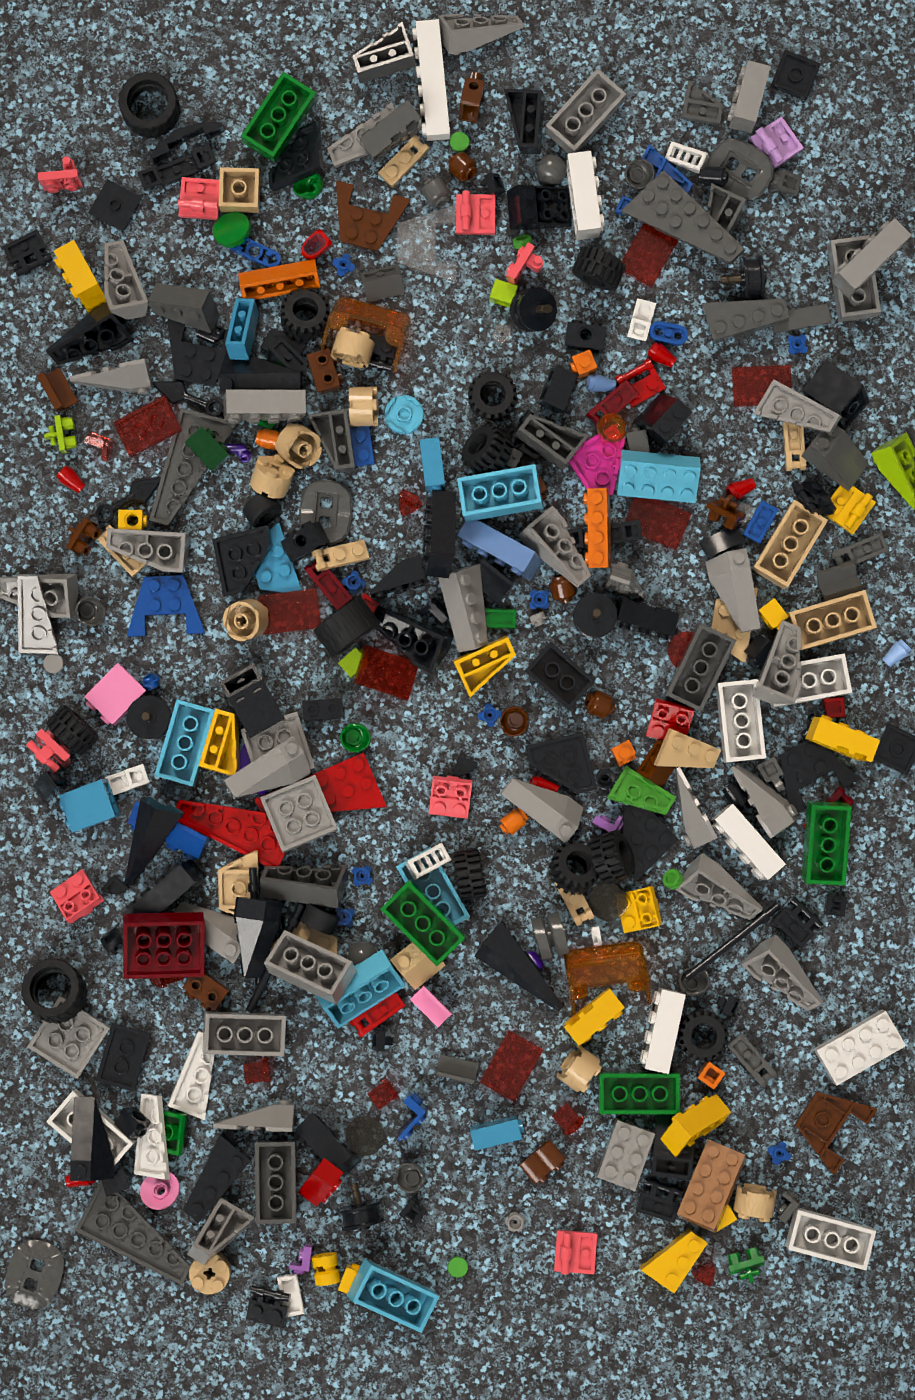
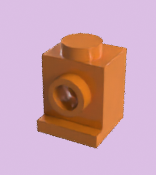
M629 740L610 749L618 767L636 759V752Z
M706 1060L698 1071L699 1076L697 1078L712 1089H715L725 1075V1072Z

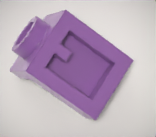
M601 814L600 817L595 816L591 823L606 832L620 831L623 822H621L623 817L618 815L612 825L610 824L611 820Z
M305 1243L304 1249L300 1248L299 1261H302V1263H290L289 1269H292L294 1273L305 1274V1271L309 1272L313 1244Z

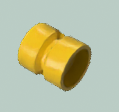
M337 1252L321 1253L311 1257L313 1269L316 1270L314 1273L315 1286H326L341 1282L339 1269L336 1268L338 1265Z

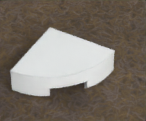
M599 926L591 927L593 944L595 946L602 945Z

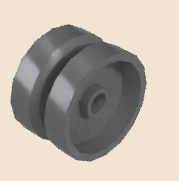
M558 912L547 915L549 927L545 926L544 920L541 917L530 919L542 961L553 957L552 945H554L559 956L569 954L567 935Z

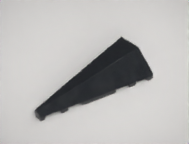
M151 797L140 799L124 881L125 885L132 886L135 884L137 877L144 872L148 862L152 861L166 841L165 838L174 830L178 820L184 816V812L171 804L165 806Z
M501 921L485 939L474 957L559 1012L565 1005L564 1002H560L554 994L553 987L548 986L543 979L544 975L528 953L520 948L516 942L517 938L506 929L505 922Z

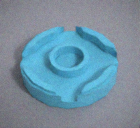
M409 395L392 398L385 409V421L388 427L393 432L399 434H410L416 431L423 421V409L420 402Z

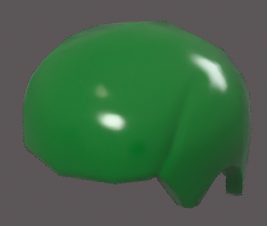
M317 173L294 183V193L306 200L315 199L321 193L324 186L321 174Z
M350 723L341 730L340 741L347 751L358 753L368 748L371 736L369 730L363 724Z

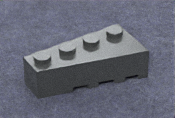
M784 299L702 303V310L713 344L789 321V314Z
M305 865L298 869H293L292 866H266L260 878L261 897L332 908L339 907L349 883L348 865H340V868H331V865H322V868H310V865Z

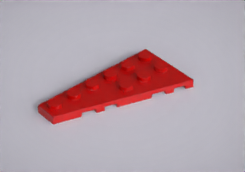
M364 753L301 779L304 780L316 775L331 812L387 807ZM260 797L256 798L255 802L259 811L266 812Z
M182 799L178 801L176 808L184 812V816L178 822L244 855L258 850L259 863L265 866H280L286 852L282 853L266 812Z

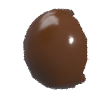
M513 706L502 712L499 723L504 734L515 737L521 736L527 731L530 720L523 708Z

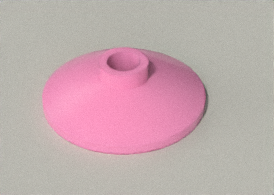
M169 1172L170 1179L167 1180L146 1177L140 1188V1196L146 1206L151 1209L161 1210L171 1206L176 1201L180 1186L177 1178ZM161 1190H165L162 1195H159Z

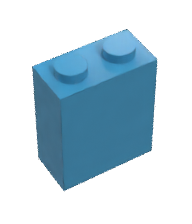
M439 437L420 439L425 491L430 492L431 495L432 489L445 490Z
M108 778L100 779L59 795V806L65 812L67 818L65 822L72 833L121 816Z
M516 1115L470 1127L475 1151L521 1140V1134L525 1133L521 1119L517 1120Z

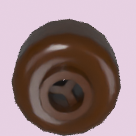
M459 152L450 157L448 170L454 177L461 182L474 178L477 173V163L465 152Z
M561 574L553 576L552 581L549 582V589L553 600L561 601V604L572 601V597L577 593L576 586Z
M596 690L587 695L584 707L588 714L604 719L613 713L615 704L610 694Z

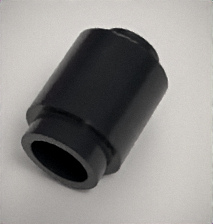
M705 166V168H700V184L711 186L712 183L719 187H724L725 183H728L729 172L726 171L725 167Z
M734 781L722 790L723 796L728 803L734 804L740 811L749 805L747 793Z

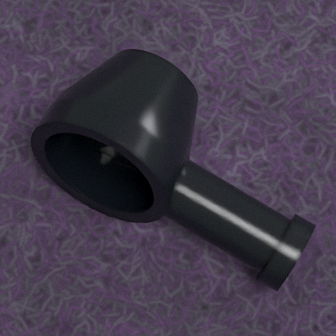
M604 768L597 772L596 782L599 787L606 789L609 794L615 784L616 777L612 770ZM603 774H608L607 778L605 779L601 778V776ZM611 800L612 804L618 803L617 801Z

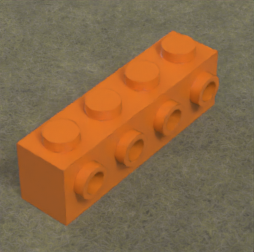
M315 259L238 273L242 298L257 300L289 294L293 290L298 292L299 288H302V290H306V288H320Z
M587 488V493H584V504L587 505L584 522L585 525H588V532H585V544H588V552L585 553V563L588 564L589 568H612L610 489Z

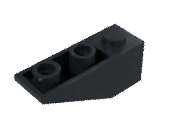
M44 771L33 785L42 800L47 803L67 789L64 786L66 781L61 774Z

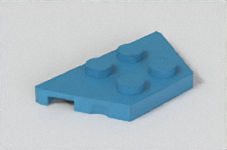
M276 523L270 529L273 546L255 574L259 589L301 596L303 592L293 562H290L280 542L285 539L280 523Z

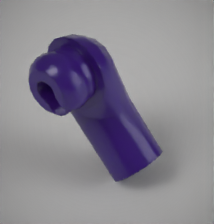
M225 444L230 450L228 454H236L243 463H248L251 460V452L244 444Z

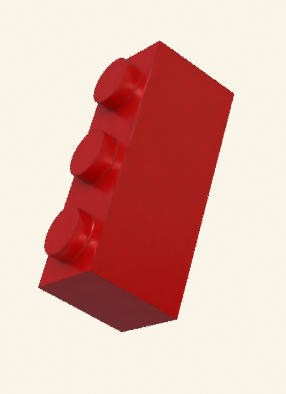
M324 1158L297 1193L317 1207L320 1202L325 1203L333 1192L336 1191L342 1182L340 1177L344 1172Z

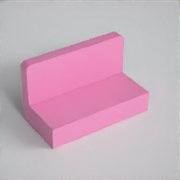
M425 985L410 998L437 1027L452 1015V1012Z

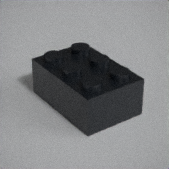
M552 642L544 648L524 671L525 675L568 712L595 682L589 674Z

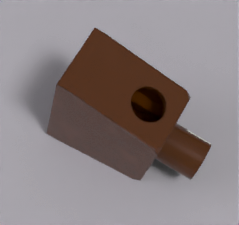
M472 72L470 78H465L458 120L478 123L485 84L481 73Z

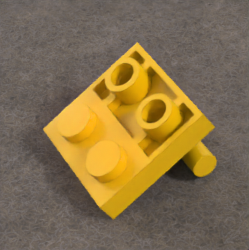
M839 485L830 498L837 509L834 514L825 516L853 535L876 502L872 500L873 496L871 494H864L854 486L847 491Z
M653 886L615 894L624 933L662 925L659 903Z

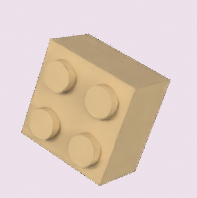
M220 167V212L260 213L261 174L258 168Z

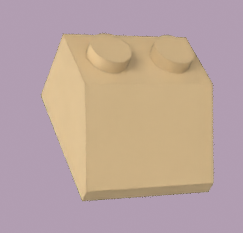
M413 942L390 959L414 990L446 966L443 961L436 966Z

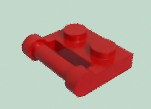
M649 358L629 372L614 377L619 386L626 379L630 380L648 370L649 376L633 384V387L640 395L629 403L631 409L666 389Z

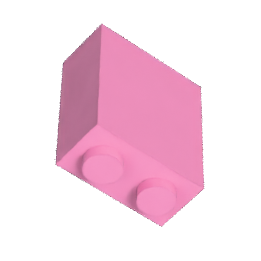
M117 663L84 697L88 700L86 704L93 711L97 709L102 714L100 718L107 725L110 723L116 725L127 714L132 702L145 696L148 691Z

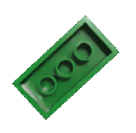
M282 72L242 133V143L273 163H276L317 101L316 92L285 72Z
M807 801L801 878L806 884L846 885L852 809L849 804Z
M411 879L380 909L436 966L467 937Z
M599 1072L598 1112L599 1114H677L680 1112V1073Z

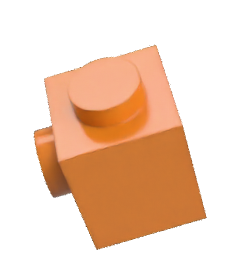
M590 350L572 356L569 366L572 373L578 375V379L597 371V365Z

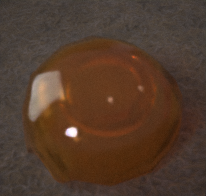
M615 413L604 414L597 422L598 435L608 443L618 442L627 434L625 431L626 422Z

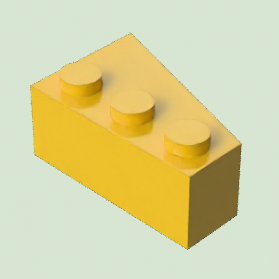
M72 240L54 250L57 257L54 261L59 270H64L65 273L62 274L67 285L71 283L73 286L70 288L71 293L75 299H80L88 314L106 303L104 293L76 242Z
M504 636L452 661L468 696L471 698L493 675L516 656V653L509 638Z
M215 709L199 762L201 768L229 776L240 770L239 719L237 715Z
M828 716L813 717L805 739L854 760L872 762L880 742L879 739L871 737L861 730L856 729L855 731L850 729V726L841 722L838 724L832 722L833 719Z
M607 988L562 1025L577 1045L580 1046L588 1042L596 1031L600 1032L607 1027L609 1020L612 1018L615 1020L623 1014L622 1010L625 1007L611 989Z
M717 1094L710 1098L705 1096L699 1101L698 1105L692 1104L689 1106L685 1113H677L671 1119L673 1121L660 1139L671 1153L677 1157L687 1144L692 1146L695 1144V1139L702 1135H707L721 1125L730 1115L731 1111Z
M688 1228L660 1252L658 1251L647 1262L640 1265L639 1268L652 1279L675 1293L708 1242Z

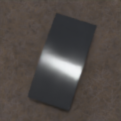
M736 526L732 530L728 528L704 539L699 544L707 559L710 560L725 553L727 550L744 545L746 540L738 526Z

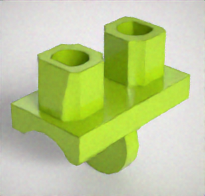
M60 415L54 416L57 432H55L54 426H48L49 433L44 434V439L50 440L51 446H56V439H58L59 451H62V454L68 453V450L78 447L76 436L66 437L65 431L75 429L73 418H62Z

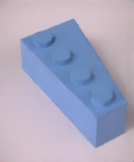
M478 520L465 521L457 535L461 540L460 544L469 549L471 547L475 548L481 556L492 558L494 563L501 567L509 568L512 573L522 576L529 581L532 580L542 563V560L535 551Z

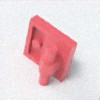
M67 156L62 159L63 170L38 173V181L44 191L57 193L62 189L77 191L79 188H83V179L72 159Z
M182 177L180 199H178L179 217L218 220L219 180Z
M462 191V194H456V235H495V195L470 194V191Z
M529 242L525 247L521 246L516 255V263H511L506 271L508 283L516 285L526 267H529L535 273L542 270L543 260L541 256L534 254L535 246Z
M41 728L36 733V740L43 748L38 747L32 740L26 746L35 754L36 759L43 765L46 764L56 773L60 766L51 758H55L66 768L71 763L70 751L63 744L59 746L55 741V736L47 730L45 732Z
M433 776L429 814L468 819L472 780L459 779V777Z
M83 869L50 891L69 924L82 916H87L94 911L97 905L104 901V898L101 894H98Z
M557 1230L554 1271L565 1275L569 1273L594 1274L597 1233Z

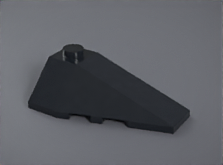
M106 302L90 312L46 349V352L57 365L80 360L81 357L90 354L95 356L99 355V352L118 350L133 341L134 338L124 319L111 313Z
M377 606L374 615L379 620L380 625L376 629L387 640H390L401 653H404L414 666L433 673L447 655L454 635L408 616Z
M236 897L234 923L237 924L238 929L236 937L240 943L241 952L239 953L242 977L262 978L265 969L264 962L270 954L280 924L283 902L272 899Z
M74 1097L70 1181L114 1179V1155L111 1151L96 1098Z

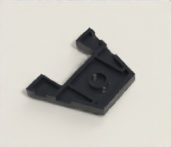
M168 319L175 380L214 387L219 379V372L225 353H228L225 345L228 330L225 329L222 349L182 342L186 325Z
M809 740L779 755L781 770L784 773L782 776L785 784L786 799L790 805L792 804L796 808L797 812L807 808L798 789L833 770L842 788L859 780L831 751Z

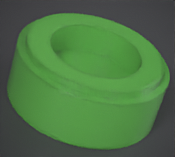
M463 132L454 133L450 138L451 149L457 153L466 151L469 147L468 136Z
M527 234L516 236L513 239L514 248L520 249L521 246L525 247L528 242L533 245L532 237Z
M676 869L668 870L663 876V884L671 890L677 889L683 882L682 873Z
M460 1256L451 1258L448 1263L449 1273L454 1277L464 1276L468 1270L467 1261Z

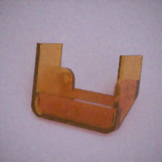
M348 297L339 298L328 317L320 345L321 350L327 349L332 329L339 331L341 327L347 326L348 320L385 329L386 342L391 346L398 347L393 362V372L397 373L410 329L409 316L402 312Z
M625 942L569 950V954L564 955L572 1015L576 1014L575 1000H581L588 995L587 987L627 982L629 990L633 992L645 991L647 1005L651 1004L650 979L643 947L640 943Z

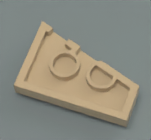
M669 728L654 765L714 768L721 750Z

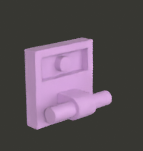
M782 116L765 128H759L756 134L749 138L753 146L757 147L771 159L774 169L801 152L804 148Z

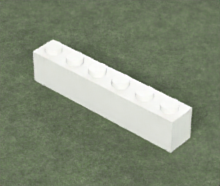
M439 19L416 21V28H412L413 40H417L418 47H414L415 59H419V66H416L417 78H421V85H418L419 97H423V104H420V115L425 117V123H421L422 135H426L427 141L450 139Z

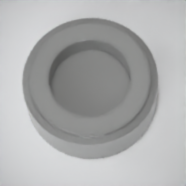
M49 654L44 659L43 665L49 673L57 674L63 670L64 660L57 654Z

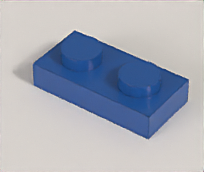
M369 426L350 428L355 468L375 465Z
M761 500L742 535L760 544L779 509Z

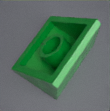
M163 1110L167 1153L182 1156L185 1152L189 1114Z

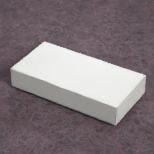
M297 1273L277 1277L279 1289L284 1290V1293L291 1294L289 1302H282V1305L289 1306L288 1317L305 1314Z

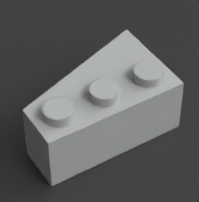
M220 1197L187 1255L205 1265L250 1226L254 1217Z

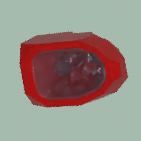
M318 229L305 240L300 254L306 259H315L326 253L333 246V243L321 229Z

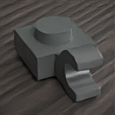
M775 757L756 766L764 782L768 783L771 781L777 793L785 789L779 778L784 773Z

